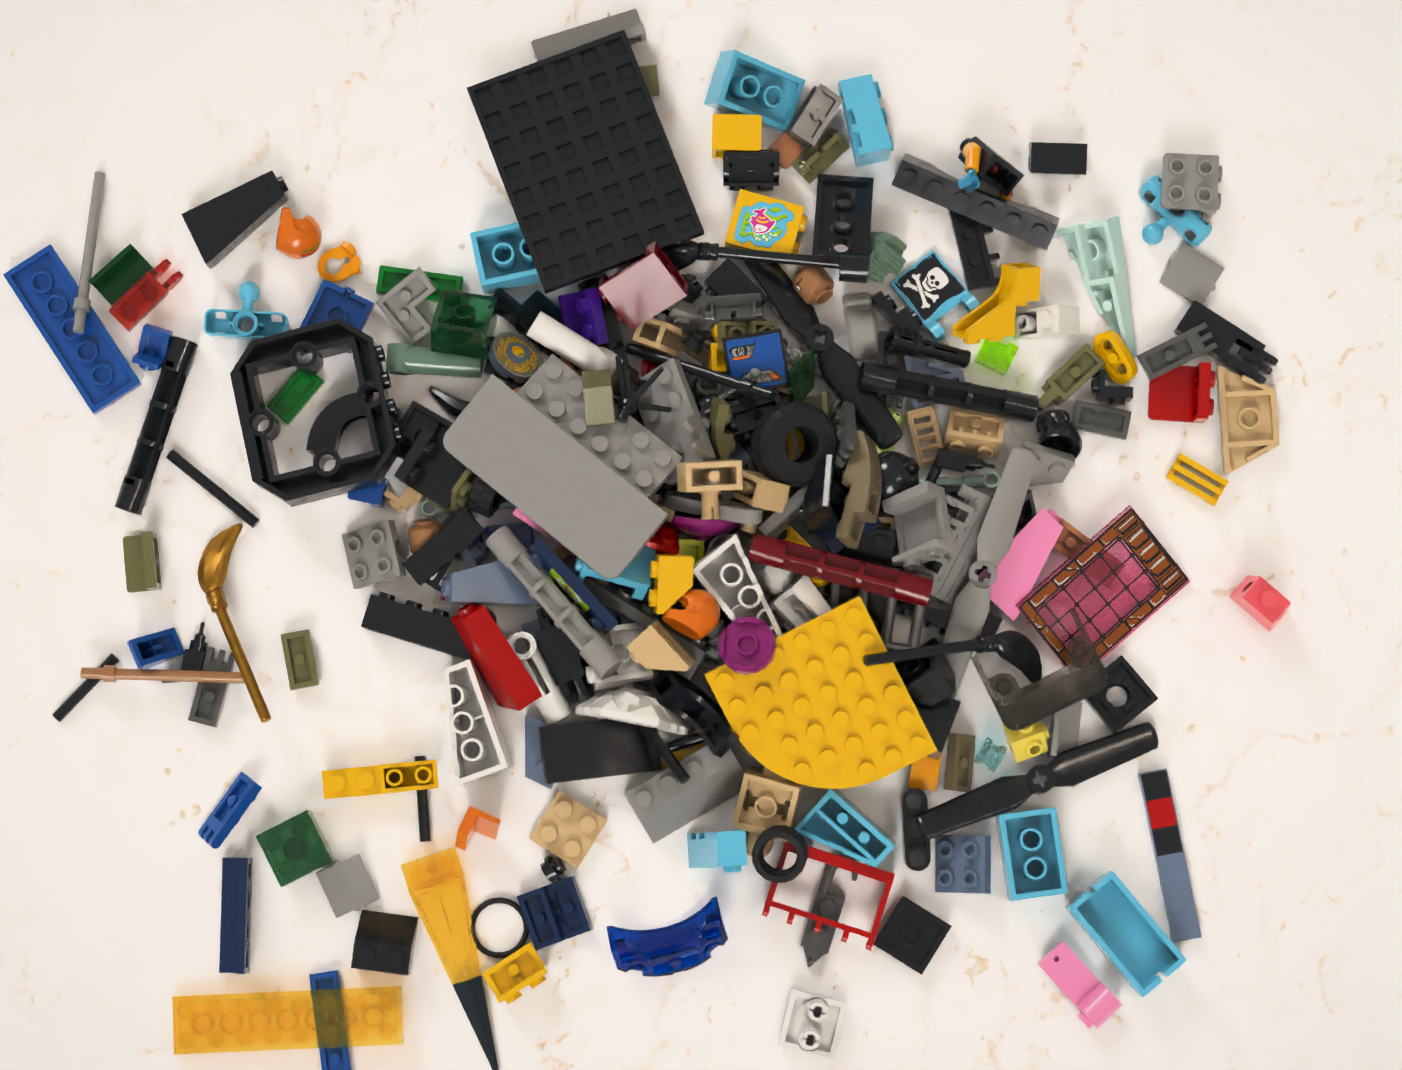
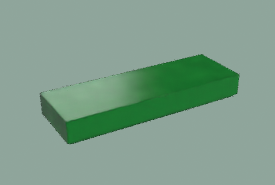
M380 265L376 294H386L414 270ZM424 271L437 289L423 301L460 306L463 276Z

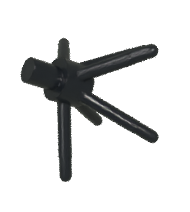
M619 355L615 357L620 397L613 394V401L617 402V407L619 408L616 417L617 421L627 423L630 413H634L636 409L660 412L672 411V408L667 406L639 403L640 397L664 371L663 367H659L648 380H642L633 392L631 391L630 370L625 369L623 374L621 357Z

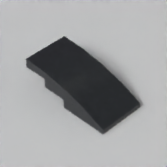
M602 719L538 727L545 784L662 770L661 756L636 724Z

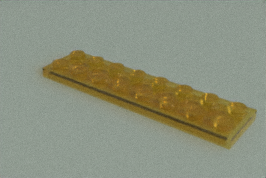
M402 986L172 997L174 1055L404 1044Z

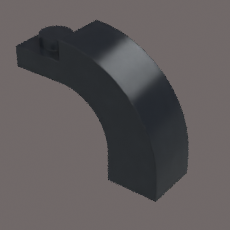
M356 393L344 395L334 400L320 412L311 427L306 450L310 454H316L318 451L327 448L338 453L340 440L346 428L355 421L367 419L365 409L358 403ZM374 393L368 396L367 403L376 402L377 397ZM397 408L398 414L393 416L395 423H400L402 411L400 408Z
M662 670L648 686V689L658 703L686 720L699 733L714 755L722 758L738 740L739 735L731 728L720 706L699 687L672 670Z

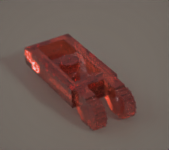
M164 259L150 273L147 272L109 309V312L129 332L169 294L168 291L172 290L183 279L184 275L178 271L172 274L163 285L156 280L167 272L172 265L168 259Z

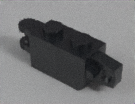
M543 607L536 609L541 631L535 633L537 645L545 656L548 671L554 679L556 686L561 684L567 701L571 704L579 701V695L573 679H576L584 697H592L594 689L592 683L588 684L586 678V666L589 665L580 655V650L562 629H558L554 625L555 621Z

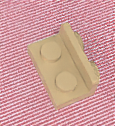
M950 406L943 448L975 454L981 458L997 459L1002 446L1005 418L994 414L963 410Z

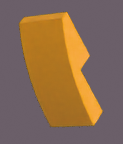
M942 754L938 760L926 756L912 763L908 788L937 791Z

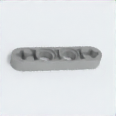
M676 490L664 492L663 505L676 511L702 516L700 494ZM718 498L721 520L750 525L762 523L761 508Z

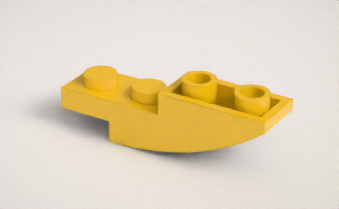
M436 759L322 771L324 799L439 788Z

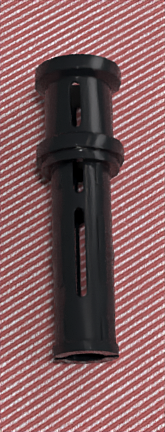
M892 326L886 336L885 348L889 351L896 349L906 352L910 357L922 355L958 365L962 368L967 367L970 362L971 352L969 350L924 339L919 332L912 334L899 330L897 326Z

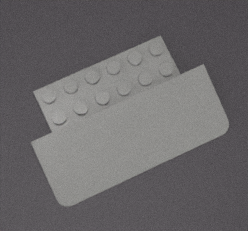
M553 354L517 393L492 374L446 431L443 437L446 451L600 576L606 579L619 577L668 518V514L653 503L650 498L677 469V462H683V457L630 415L627 423L617 421L616 417L619 408L614 402L615 425L587 427L582 377Z

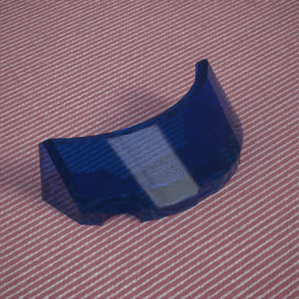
M717 896L712 897L703 908L692 916L667 927L650 930H629L612 925L606 927L610 950L617 969L625 973L629 970L642 971V976L647 977L668 976L697 967L711 958V952L717 946H724L728 940Z

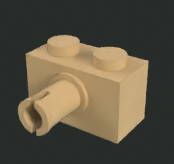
M742 460L677 462L678 491L698 492V494H701V520L720 519L718 493L724 490L743 489Z
M742 468L743 489L731 490L733 492L732 497L753 507L761 508L762 514L763 510L782 513L789 499L790 486L769 479L762 473ZM742 524L740 529L755 534L758 533L759 524Z

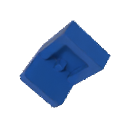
M146 323L142 329L138 352L133 356L132 362L139 364V367L144 370H159L163 365L173 331Z

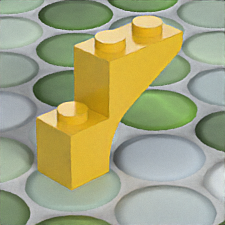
M1027 262L1002 264L1000 281L995 292L986 301L953 325L952 335L963 339V343L979 344L981 339L998 342L1003 341V337L1014 336L1016 306H1026L1028 301L1039 300L1041 267Z

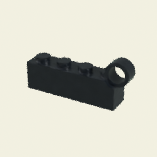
M381 591L378 596L371 594L361 624L362 628L465 660L472 659L451 618H448L449 612L433 608L432 612L422 610L423 604L411 600H406V603L402 604L395 601L396 596ZM486 607L491 617L497 624V617L495 613L491 609Z

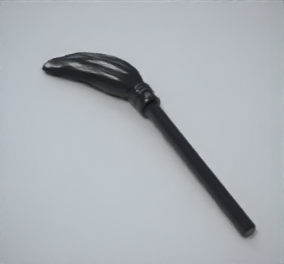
M692 240L663 250L678 271L690 266L696 260L717 261L718 258L839 269L840 263L812 261V255L719 247L718 243H697Z
M1006 630L998 634L977 635L972 640L867 654L863 657L864 665L873 666L969 651H977L978 653L997 652L1002 659L1019 669L1035 688H1039L1042 681V665L1038 649L1027 636L1019 631Z

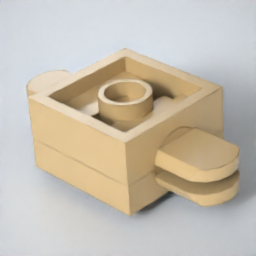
M750 765L745 771L732 827L748 831L746 850L751 857L754 844L758 836L765 829L774 825H786L794 828L804 787L802 784L781 777L764 765L763 768ZM777 838V840H781V841L787 842V841L784 840V839ZM774 839L765 845L763 850L764 857L772 850Z

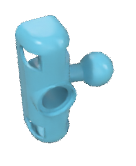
M1152 175L1139 189V197L1161 217L1156 223H1149L1144 226L1142 230V238L1149 245L1161 242L1164 236L1163 231L1168 226L1172 227L1186 242L1194 247L1199 246L1211 234V224L1205 222L1197 211L1182 210V215L1177 216L1172 214L1170 209L1161 207L1160 176ZM1148 190L1156 197L1152 203L1144 197ZM1188 229L1197 235L1193 241L1185 235Z
M247 281L241 284L238 290L239 297L243 301L242 310H207L204 316V331L211 337L220 336L254 340L289 331V319L284 313L253 311L254 302L259 299L261 292L255 282ZM215 312L226 313L227 319L216 318ZM271 315L282 316V322H272ZM253 320L254 326L250 331H241L243 321Z

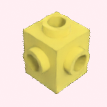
M1035 714L1002 725L1007 745L1016 763L1049 751L1046 742L1050 738L1048 729L1044 722L1039 723Z

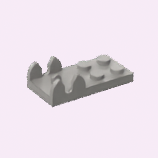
M671 358L659 366L663 367L664 371L640 397L639 403L671 407L672 411L660 412L639 409L645 428L681 455L683 462L714 460L716 458L680 360ZM659 367L632 383L631 390L634 392L642 380H648ZM677 469L665 483L673 485L677 482Z

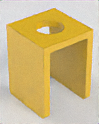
M713 114L712 158H723V151L759 152L761 150L762 116Z

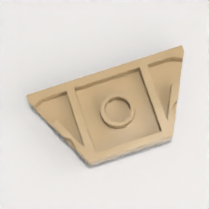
M1217 366L1216 379L1223 475H1228L1280 445L1276 389L1254 382L1253 379L1244 375L1240 376L1226 370L1227 368L1223 366Z

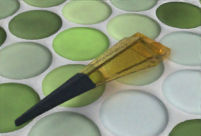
M454 846L402 863L400 866L411 899L492 1070H499L465 875L456 847Z

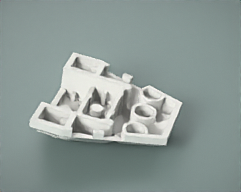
M624 683L623 687L604 689L576 706L575 714L601 720L606 718L657 728L662 732L687 736L689 730L678 714L658 703L648 687L641 691L633 689V685Z

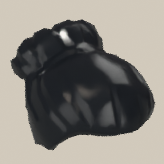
M1053 409L1037 416L1036 428L1041 433L1038 444L1072 454L1076 459L1082 450V439L1072 422H1070L1069 413L1065 410Z

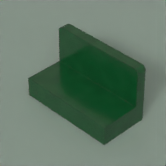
M129 244L97 272L89 282L114 307L155 269L132 244Z

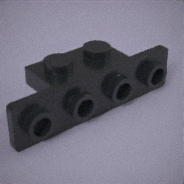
M499 288L489 303L490 307L513 325L520 334H523L534 343L541 352H544L549 357L553 354L559 359L561 356L526 334L540 311L563 324L560 308L539 290L534 292L523 304H519L507 292ZM572 364V365L574 366V368L578 371V370H579V367H577L576 365Z

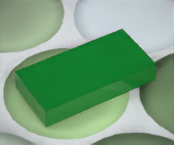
M297 369L266 406L289 425L325 382L316 374L305 375Z

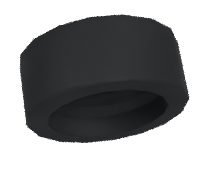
M774 825L765 829L758 836L752 850V863L757 873L765 880L773 883H787L795 879L803 871L808 858V845L803 835L796 829L786 825ZM781 838L789 841L795 847L797 858L790 868L779 870L766 862L763 850L770 840Z

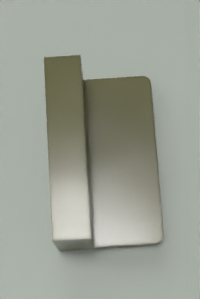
M153 531L141 532V535L123 537L127 592L162 590L157 534Z

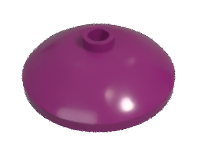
M674 510L675 514L672 522L666 520L667 523L680 532L695 535V540L710 541L712 536L726 534L742 525L741 523L721 519L701 520V515Z

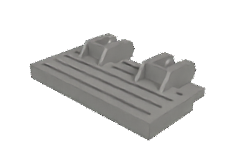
M965 484L962 485L958 493L959 496L965 498L964 502L948 494L946 495L947 504L960 508L956 518L948 514L950 524H952L951 533L954 551L945 554L942 559L933 561L929 568L922 564L919 569L915 570L934 575L930 595L951 605L954 604L956 596L969 581L968 568L977 559V537L993 499Z

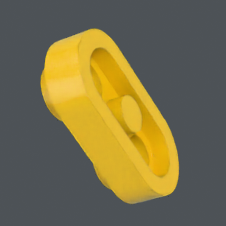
M1106 330L1096 335L1093 340V349L1106 363L1103 367L1109 377L1118 384H1125L1133 380L1137 375V364L1119 334L1112 330Z

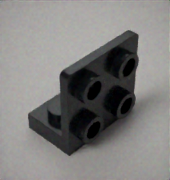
M424 427L394 476L400 482L444 509H448L451 504V491L467 467L446 451L443 440Z

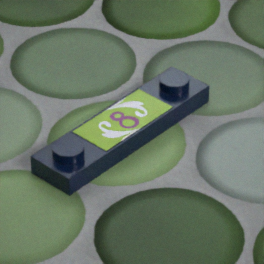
M541 538L532 544L528 550L531 554L529 556L531 561L538 568L541 569L543 567L586 613L589 617L590 625L596 631H602L605 635L619 623Z

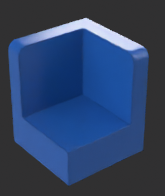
M384 477L380 485L350 492L347 497L350 500L369 503L373 507L383 508L385 502L383 493L387 490L389 481Z

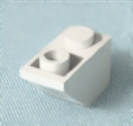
M1054 304L1016 311L1015 340L1061 339L1080 335L1079 307Z

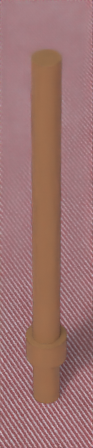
M104 665L103 668L81 667L80 672L82 679H103V682L145 680L245 684L240 672L117 668L116 665Z

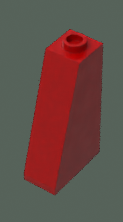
M468 603L457 610L458 614L452 617L451 620L497 705L520 711L542 697L540 690L484 605Z

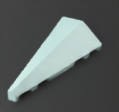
M1119 216L1057 229L1059 238L1064 239L1070 250L1067 254L1071 260H1075L1082 273L1080 278L1099 315L1105 317L1110 330L1119 334L1132 357H1136Z

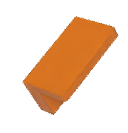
M469 806L457 831L455 847L466 851L474 831L496 840L501 820Z

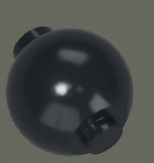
M885 451L878 454L882 476L880 506H882L883 500L919 484L918 472L920 468L914 458L907 457L903 453L896 451Z

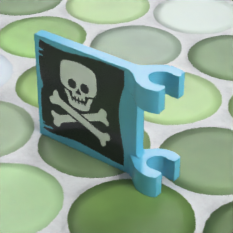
M934 250L890 282V286L907 307L918 314L923 322L922 325L935 342H939L945 337V330L937 322L960 303H962L968 313L980 305L979 301L967 291Z

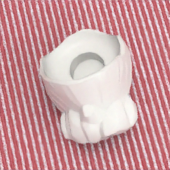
M756 562L752 564L751 569L762 591L769 594H781L793 582L794 572Z

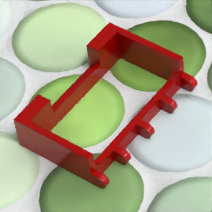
M789 841L783 844L776 866L779 870L783 869L788 851L797 854L795 847ZM808 846V858L885 883L870 931L867 932L773 901L778 884L771 882L761 915L767 917L770 912V906L789 912L786 923L792 925L795 914L816 921L814 933L819 934L822 923L844 930L841 937L842 942H847L850 932L868 938L865 949L871 951L895 874Z

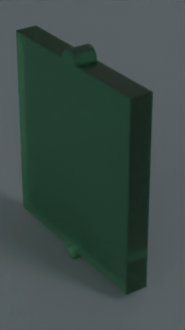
M810 347L790 369L788 402H802L814 388L816 348Z

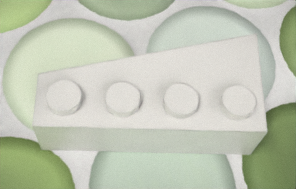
M731 534L693 565L694 578L705 591L715 597L720 610L731 623L740 617H755L764 621L771 628L775 637L782 635L736 534Z
M473 659L444 668L455 787L513 767L514 765L486 685Z

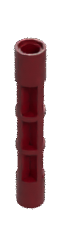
M758 533L754 534L748 556V561L923 607L928 605L934 582L930 578Z

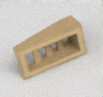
M933 405L905 413L919 468L932 466L936 457L934 455L923 458L922 453L936 449L938 451L939 448H943ZM928 416L929 421L915 425V419ZM930 427L932 429L931 433L917 435L919 430ZM930 439L935 440L934 444L920 447L919 442Z

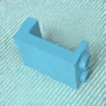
M645 546L625 571L615 579L603 578L578 557L575 561L574 571H578L577 578L582 583L585 576H591L633 588L631 598L643 601L650 586V561H654L656 549Z

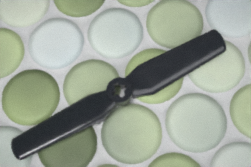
M744 260L785 323L805 339L807 349L811 353L816 354L817 362L825 381L842 402L845 400L855 404V418L880 449H887L895 445L902 438L903 431L876 392L857 389L859 365L851 354L834 342L832 330L827 325L820 324L814 307L803 301L793 288V281L778 263ZM815 334L819 337L825 336L823 345L820 342H813Z
M1146 722L1063 751L1047 765H1035L1028 770L1026 775L997 778L917 814V827L926 839H931L1014 810L1033 794H1045L1052 787L1075 786L1156 749L1159 744L1157 732L1150 722ZM1037 772L1040 776L1045 775L1047 779L1043 782L1044 787L1040 783L1035 784L1033 782V779L1037 777Z

